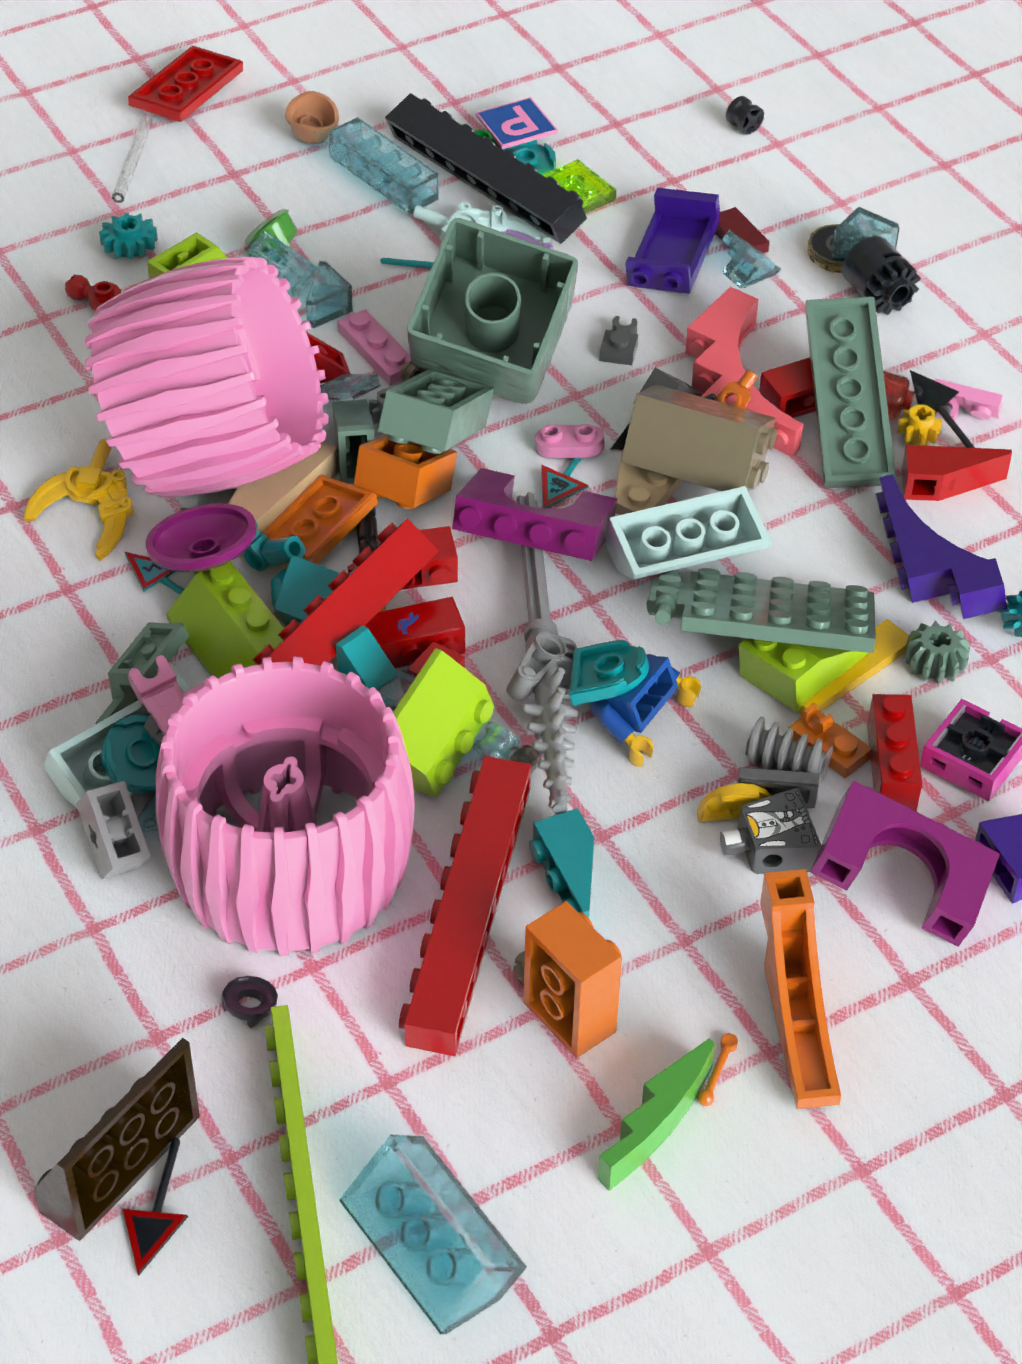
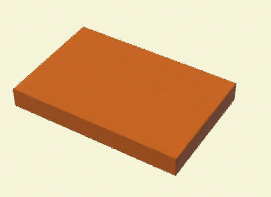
M320 475L263 532L269 539L298 535L306 548L302 559L318 564L378 504L376 493Z

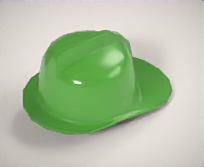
M282 209L272 214L247 236L245 243L253 245L260 252L277 249L279 252L283 250L289 253L291 251L289 243L298 232L288 213L289 210Z

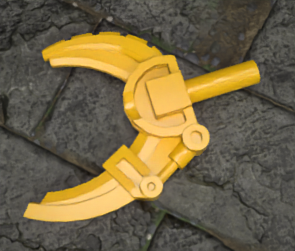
M100 439L88 467L72 466L67 472L54 475L41 484L28 500L23 517L24 521L28 523L30 520H36L44 509L67 495L75 503L100 504L98 505L101 523H104V528L96 544L97 551L95 552V557L99 561L104 559L116 547L124 533L127 519L134 514L132 499L127 497L128 490L124 471H102L112 447L108 446L106 439Z

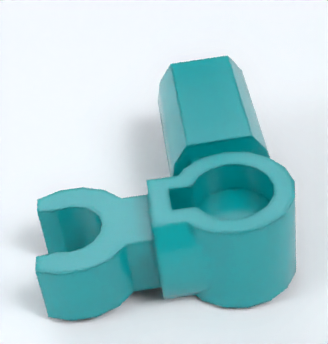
M256 522V535L244 551V558L249 566L257 571H264L269 565L289 563L292 555L302 558L306 548L298 535L275 539L267 538L264 532L258 531Z

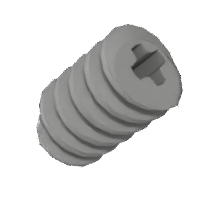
M759 717L746 744L745 755H748V763L751 766H758L762 762L763 769L773 770L777 766V770L819 773L820 783L828 769L833 746L826 753L822 752L823 740L819 738L812 747H809L807 733H803L796 742L793 740L794 728L791 727L781 736L779 735L778 722H774L769 730H765V717Z

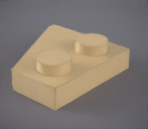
M622 451L615 498H618L616 514L623 515L664 505L681 486V479L622 463Z

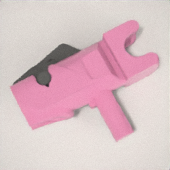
M162 655L156 658V664L159 668L158 675L154 678L143 677L136 668H132L128 673L129 682L135 695L150 714L144 724V730L159 746H161L162 737L165 736L168 719L172 713L179 711L183 698L189 692L195 694L204 687V683L182 692L174 671L167 659Z

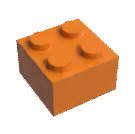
M388 434L359 446L354 486L376 493L378 498L385 497L396 501V504L401 508L415 509L417 506L451 491L457 451L448 449L445 452L442 451L441 454L429 453L421 449V444L411 441L407 444L393 442L388 439Z

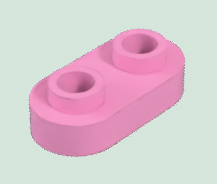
M550 424L540 429L535 435L537 453L545 458H590L599 455L605 448L603 430L591 424Z

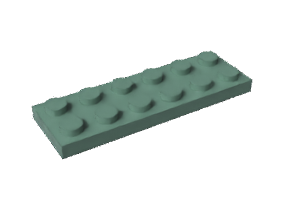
M874 297L806 300L805 315L824 488L881 486L879 477L891 474L894 475L896 480Z

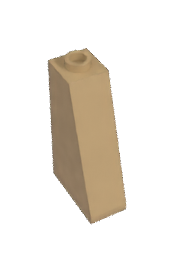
M321 442V448L304 460L276 474L238 487L228 504L243 507L251 512L257 522L258 531L263 532L320 475L330 478L336 477L339 472L338 446Z

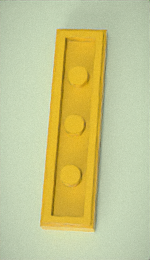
M884 620L875 627L874 653H868L853 667L803 703L801 710L798 712L801 714L813 703L817 705V710L820 712L904 655L910 635L890 620Z

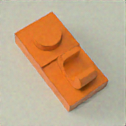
M815 703L806 708L801 713V718L789 726L794 728L793 740L796 742L803 733H807L809 747H812L819 738L823 740L822 752L826 753L833 746V753L828 767L845 779L870 760L872 748L847 729L836 724L830 714L826 716L817 710Z

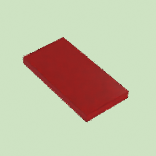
M191 46L128 96V104L131 107L181 122L243 71V61Z

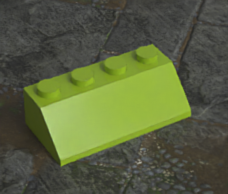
M231 561L218 568L197 573L166 614L170 624H174V622L183 623L189 634L185 641L186 645L209 675H214L217 679L231 673L233 665L241 663L243 668L256 665L252 659L268 644L275 648L282 641L278 634L284 627Z

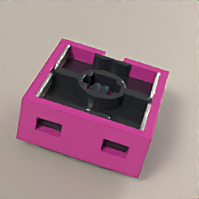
M961 699L924 745L920 767L990 801L1022 759V728L1004 719L998 722L989 717L990 712Z

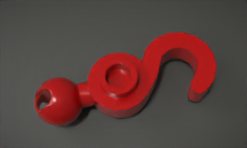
M75 274L65 282L67 296L79 301L88 298L89 306L94 311L97 307L121 293L119 286L108 281H101L91 286L88 279L83 275Z

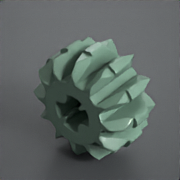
M936 620L931 627L921 623L916 631H911L908 637L905 663L910 665L911 674H922L923 681L933 678L940 684L946 678L954 682L956 676L963 674L964 669L967 668L970 642L965 640L964 631H953L951 623L945 627L940 626Z

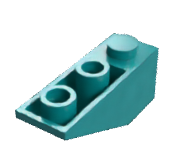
M576 808L533 822V840L529 841V849L536 864L541 863L545 869V877L550 891L553 894L558 893L562 903L567 901L577 912H583L589 918L594 835L579 809Z

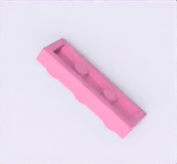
M366 309L337 320L338 332L390 386L403 380L400 376L401 369L411 360L410 354Z

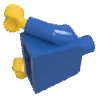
M647 654L649 672L637 687L617 697L590 702L592 714L620 744L625 742L630 747L629 761L638 767H641L644 762V757L639 751L645 752L651 758L653 742L646 736L636 737L633 732L641 733L677 689L676 699L685 707H692L694 705L696 697L699 696L701 690V683L696 677L687 676L683 679L679 677L680 672L671 666L668 657Z

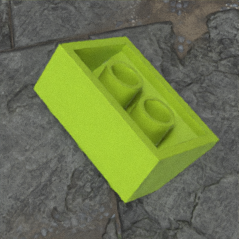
M436 648L393 711L408 754L413 788L415 791L435 798L438 797L443 787L451 781L455 768L464 754L471 750L475 737L482 726L490 720L495 708L485 684L445 652Z

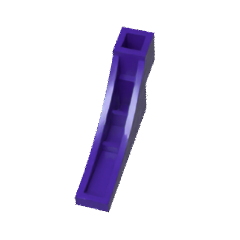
M893 474L879 477L882 492L875 493L880 514L887 513L888 517L882 518L887 539L894 537L895 542L889 543L894 564L901 563L902 565L901 568H897L901 590H909L912 603L949 594L952 606H960L963 619L996 612L1000 609H1007L1004 583L996 558L985 559L938 535L910 508L900 492Z

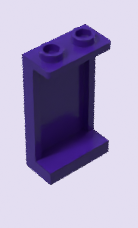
M657 187L654 194L655 212L635 258L628 257L625 262L627 286L690 294L720 222L719 195Z

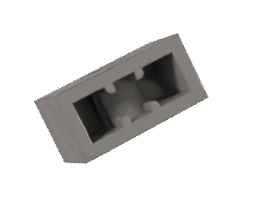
M125 781L86 791L76 803L101 879L140 869L151 858Z

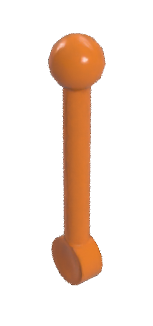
M727 1033L721 1037L720 1046L722 1050L706 1088L701 1090L697 1096L698 1102L703 1106H709L714 1102L713 1091L729 1053L737 1048L738 1038L734 1034Z

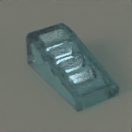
M263 231L246 253L250 257L266 259L267 265H274L278 269L276 277L278 279L286 278L289 282L290 288L287 292L291 297L299 298L312 282L319 268L266 231ZM265 247L270 250L268 254L262 252ZM275 256L278 257V262L274 260Z

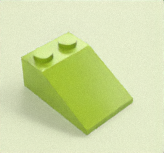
M745 639L739 644L740 676L795 712L801 710L803 703L853 667L868 652Z

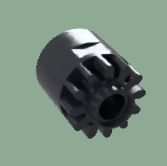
M871 236L863 239L849 251L843 262V277L862 297H874L877 313L883 311L886 315H889L892 308L900 311L903 306L912 301L914 293L919 290L915 285L921 279L916 273L917 270L884 237Z

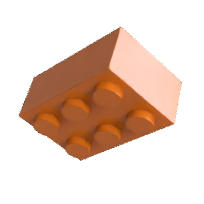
M567 901L525 926L523 1003L578 1058L616 1033L622 955L614 942L608 939L605 940L594 929L587 915L583 912H577Z

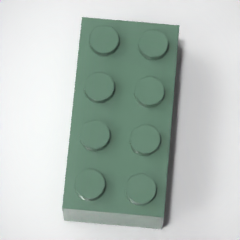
M429 369L386 391L378 432L388 434V439L393 442L407 444L411 441L421 444V449L426 452L441 454L442 451L445 452L486 427L495 388L438 370Z

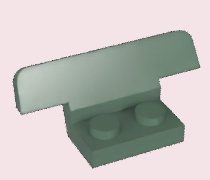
M148 622L108 672L113 701L96 721V724L138 700L129 682V671L132 668H136L145 678L157 676L159 668L156 664L157 656H164L169 663L189 637L183 623Z

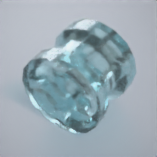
M489 721L485 727L486 734L482 739L476 740L472 748L483 758L484 756L508 760L511 750H516L521 741L506 728L493 721Z

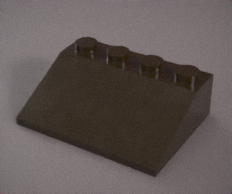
M182 1038L144 1077L139 1078L132 1085L130 1091L114 1107L109 1108L103 1114L100 1121L84 1137L78 1139L72 1145L69 1152L54 1168L47 1170L39 1179L34 1189L39 1212L78 1241H81L169 1150L172 1139H179L199 1119L200 1113L190 1043Z

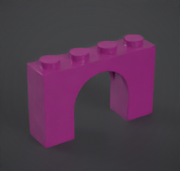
M480 468L456 495L453 530L589 561L595 558L606 541L609 518L615 516L618 498L583 491L572 505L565 508L543 509L530 507L512 500L515 475Z
M853 780L837 806L810 873L847 891L861 871L870 848L879 845H893L904 848L916 855L926 865L934 883L933 898L921 928L959 947L975 926L1000 853Z

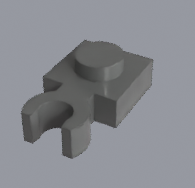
M615 316L612 320V330H605L599 361L632 366L638 346L637 319L633 318L630 325L623 326L619 324L620 316Z

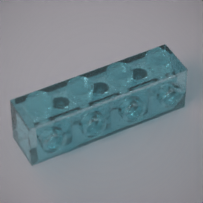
M359 117L329 131L330 157L408 214L414 213L418 205L425 207L439 199L438 173Z

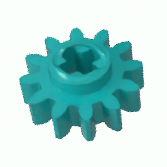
M125 213L120 217L111 216L112 223H102L103 230L99 231L100 243L104 246V253L107 254L114 251L115 259L121 256L127 257L129 260L138 255L145 257V249H155V242L158 241L157 228L153 226L152 219L143 221L142 214L134 216Z

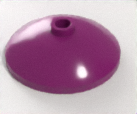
M222 503L199 505L179 511L159 522L147 535L145 546L149 558L166 569L180 572H203L223 566L242 554L253 541L257 527L254 516L243 507Z

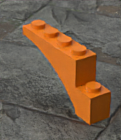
M806 869L764 873L760 900L768 936L764 972L796 1109L840 1105L841 1091L831 1050L820 980L814 917L815 902Z

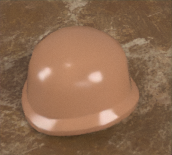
M307 91L297 95L290 101L285 111V119L290 124L295 137L309 144H318L324 142L338 126L339 114L335 103L329 97L316 91Z

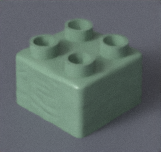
M454 218L448 225L443 241L440 244V250L407 326L411 362L414 366L424 371L434 369L494 387L493 395L520 404L533 402L540 390L572 306L578 260L566 253L516 238L462 218Z

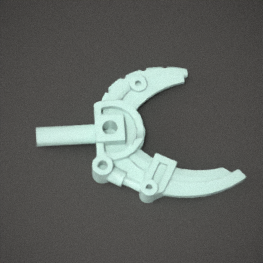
M462 202L458 205V211L450 218L418 205L413 214L417 219L442 228L441 241H443L449 223L454 218H462L498 231L509 229L521 232L534 239H539L543 243L551 239L523 219L508 215L500 205H493L491 211L480 210V208H472L471 204Z

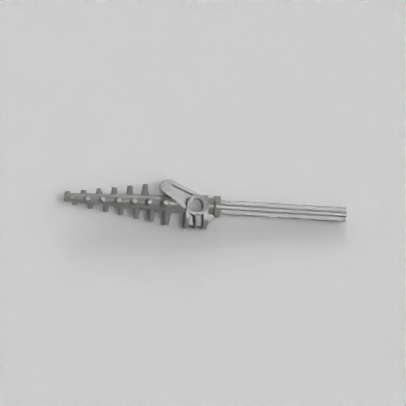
M528 492L526 496L519 495L516 499L517 503L538 508V502L531 492ZM521 545L529 623L524 628L526 653L508 683L506 691L511 698L517 701L526 700L532 693L535 695L536 705L524 703L522 711L533 716L532 721L527 725V730L536 733L535 738L537 740H542V742L534 741L532 748L544 756V760H539L538 768L547 773V779L544 780L543 787L549 789V807L552 808L554 814L558 815L567 811V803L571 800V795L566 793V785H571L572 777L567 776L565 767L572 768L574 760L565 756L566 750L573 751L575 749V743L564 739L566 733L575 734L577 727L563 721L564 716L577 717L578 710L562 703V699L571 700L569 696L570 689L564 686L571 683L573 652L577 646L571 639L559 636L556 624L550 619L543 550Z

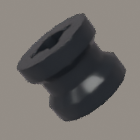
M745 96L735 98L726 111V120L733 126H737L738 130L745 135L754 133L764 119L763 109L758 105H752L751 100Z

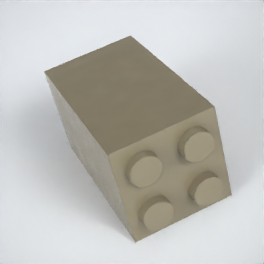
M656 384L636 395L621 462L719 491L745 486L747 491L750 492L759 485V482L764 483L769 469V463L765 462L767 450L773 448L778 432L777 429L773 428L775 417Z

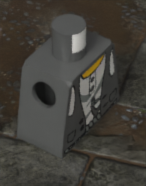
M799 788L744 804L739 811L737 829L720 832V845L723 854L727 856L745 852L751 871L756 874L806 869L807 872H810L821 847L820 840Z

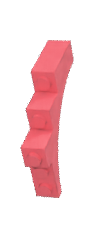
M729 287L687 327L685 354L696 358L693 362L691 386L703 393L701 397L712 393L717 396L729 382H738L745 373L741 364L739 350L746 336L756 325L759 299L733 287ZM752 385L749 389L751 399L745 409L775 417L773 428L777 429L778 432L773 448L793 457L800 450L803 423L780 411ZM730 395L726 400V404L734 405L736 396Z

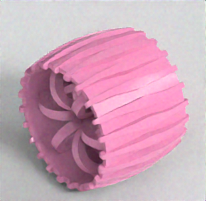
M261 257L225 258L196 263L165 272L145 280L97 307L94 311L95 316L90 318L88 328L92 330V334L86 336L85 346L91 349V357L85 360L86 370L93 371L95 384L88 388L90 395L98 396L102 412L96 414L98 422L105 420L111 436L106 439L109 447L116 446L122 456L118 460L119 465L123 469L130 468L134 474H132L131 480L136 485H145V492L157 494L159 497H181L224 491L276 474L304 460L321 448L320 443L326 438V432L322 427L329 423V416L323 413L322 406L327 404L329 400L328 394L321 393L320 381L326 378L325 371H317L314 354L320 353L318 345L312 347L310 345L306 330L312 327L309 320L302 321L297 311L301 307L299 298H290L287 292L290 288L289 282L286 278L278 279L276 277L278 269L272 264L267 265L266 259Z
M271 657L262 658V664L243 668L241 663L232 666L231 673L218 679L212 675L205 679L204 687L195 694L189 692L183 698L179 711L171 714L167 722L165 736L162 737L156 771V817L162 850L171 876L187 908L192 909L198 922L206 929L211 927L218 933L222 941L229 944L235 941L246 945L250 952L258 953L259 949L278 951L279 956H289V951L310 949L312 954L320 952V946L335 941L343 944L349 941L352 933L362 927L366 930L374 924L376 915L382 909H388L396 889L400 887L406 870L412 842L415 805L411 767L401 730L392 709L385 706L380 693L374 687L369 689L363 685L360 677L353 672H349L346 675L336 671L333 664L323 661L321 666L307 664L303 662V657H293V662L272 663ZM323 785L331 787L334 793L341 794L343 791L355 797V802L357 803L355 808L346 814L340 811L333 815V821L320 826L317 825L315 815L321 799ZM260 786H263L259 814L249 804L243 793L249 790L252 794L260 792ZM224 804L231 816L243 828L227 824L226 819L220 815L214 817V811Z

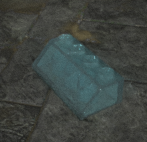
M390 1134L339 1199L440 1335L448 1334L501 1300L527 1268L423 1136Z

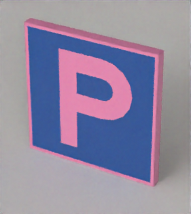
M531 97L476 112L478 120L491 133L501 149L557 134L558 131Z

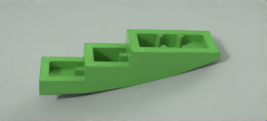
M710 1038L644 1083L642 1105L622 1119L620 1141L599 1155L598 1180L608 1191L634 1172L672 1134L695 1102L713 1065L715 1043Z

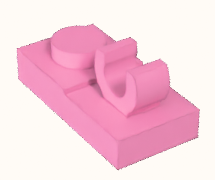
M935 378V381L960 391L945 405L952 409L950 416L954 421L958 417L959 407L964 408L965 411H969L972 416L979 419L999 418L1003 395Z

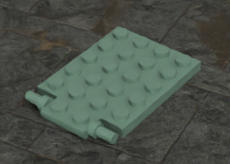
M702 568L698 572L691 571L689 582L682 581L679 569L664 572L659 578L652 579L646 603L649 615L655 616L656 622L660 625L669 623L671 618L682 619L681 631L874 653L876 640L874 592H869L866 587L848 585L846 589L834 588L829 583L823 581H810L809 585L794 583L793 579L787 577H773L772 580L757 579L756 575L745 572L736 573L735 576L720 575V571L710 568Z

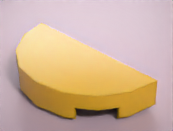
M737 783L722 786L710 792L700 801L697 808L698 822L738 820L740 808L744 804L772 795L766 789L754 784Z

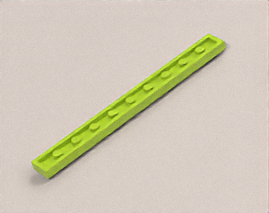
M288 1005L271 1007L272 1024L264 1025L267 1051L276 1050L277 1060L269 1061L272 1087L281 1086L282 1097L274 1098L277 1124L285 1123L287 1134L279 1135L282 1162L291 1161L292 1172L284 1173L287 1201L296 1200L297 1206L296 1212H289L292 1240L301 1239L302 1252L294 1253L297 1281H307L308 1293L299 1294L302 1321H312L314 1334L305 1336L308 1364H338Z

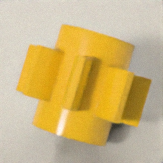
M915 405L910 410H903L902 418L898 422L897 433L905 434L904 442L908 445L927 446L930 442L936 443L937 434H940L942 419H934L935 410L931 407Z

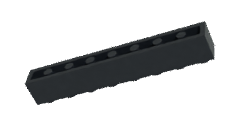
M410 93L385 116L394 138L523 219L556 242L562 244L587 219L582 207L584 202L575 191L565 190L550 176L544 177L533 165L520 162L512 152L501 150L486 136L484 138L480 137L469 125H461L456 122L448 112H440L427 99L423 98L421 100Z

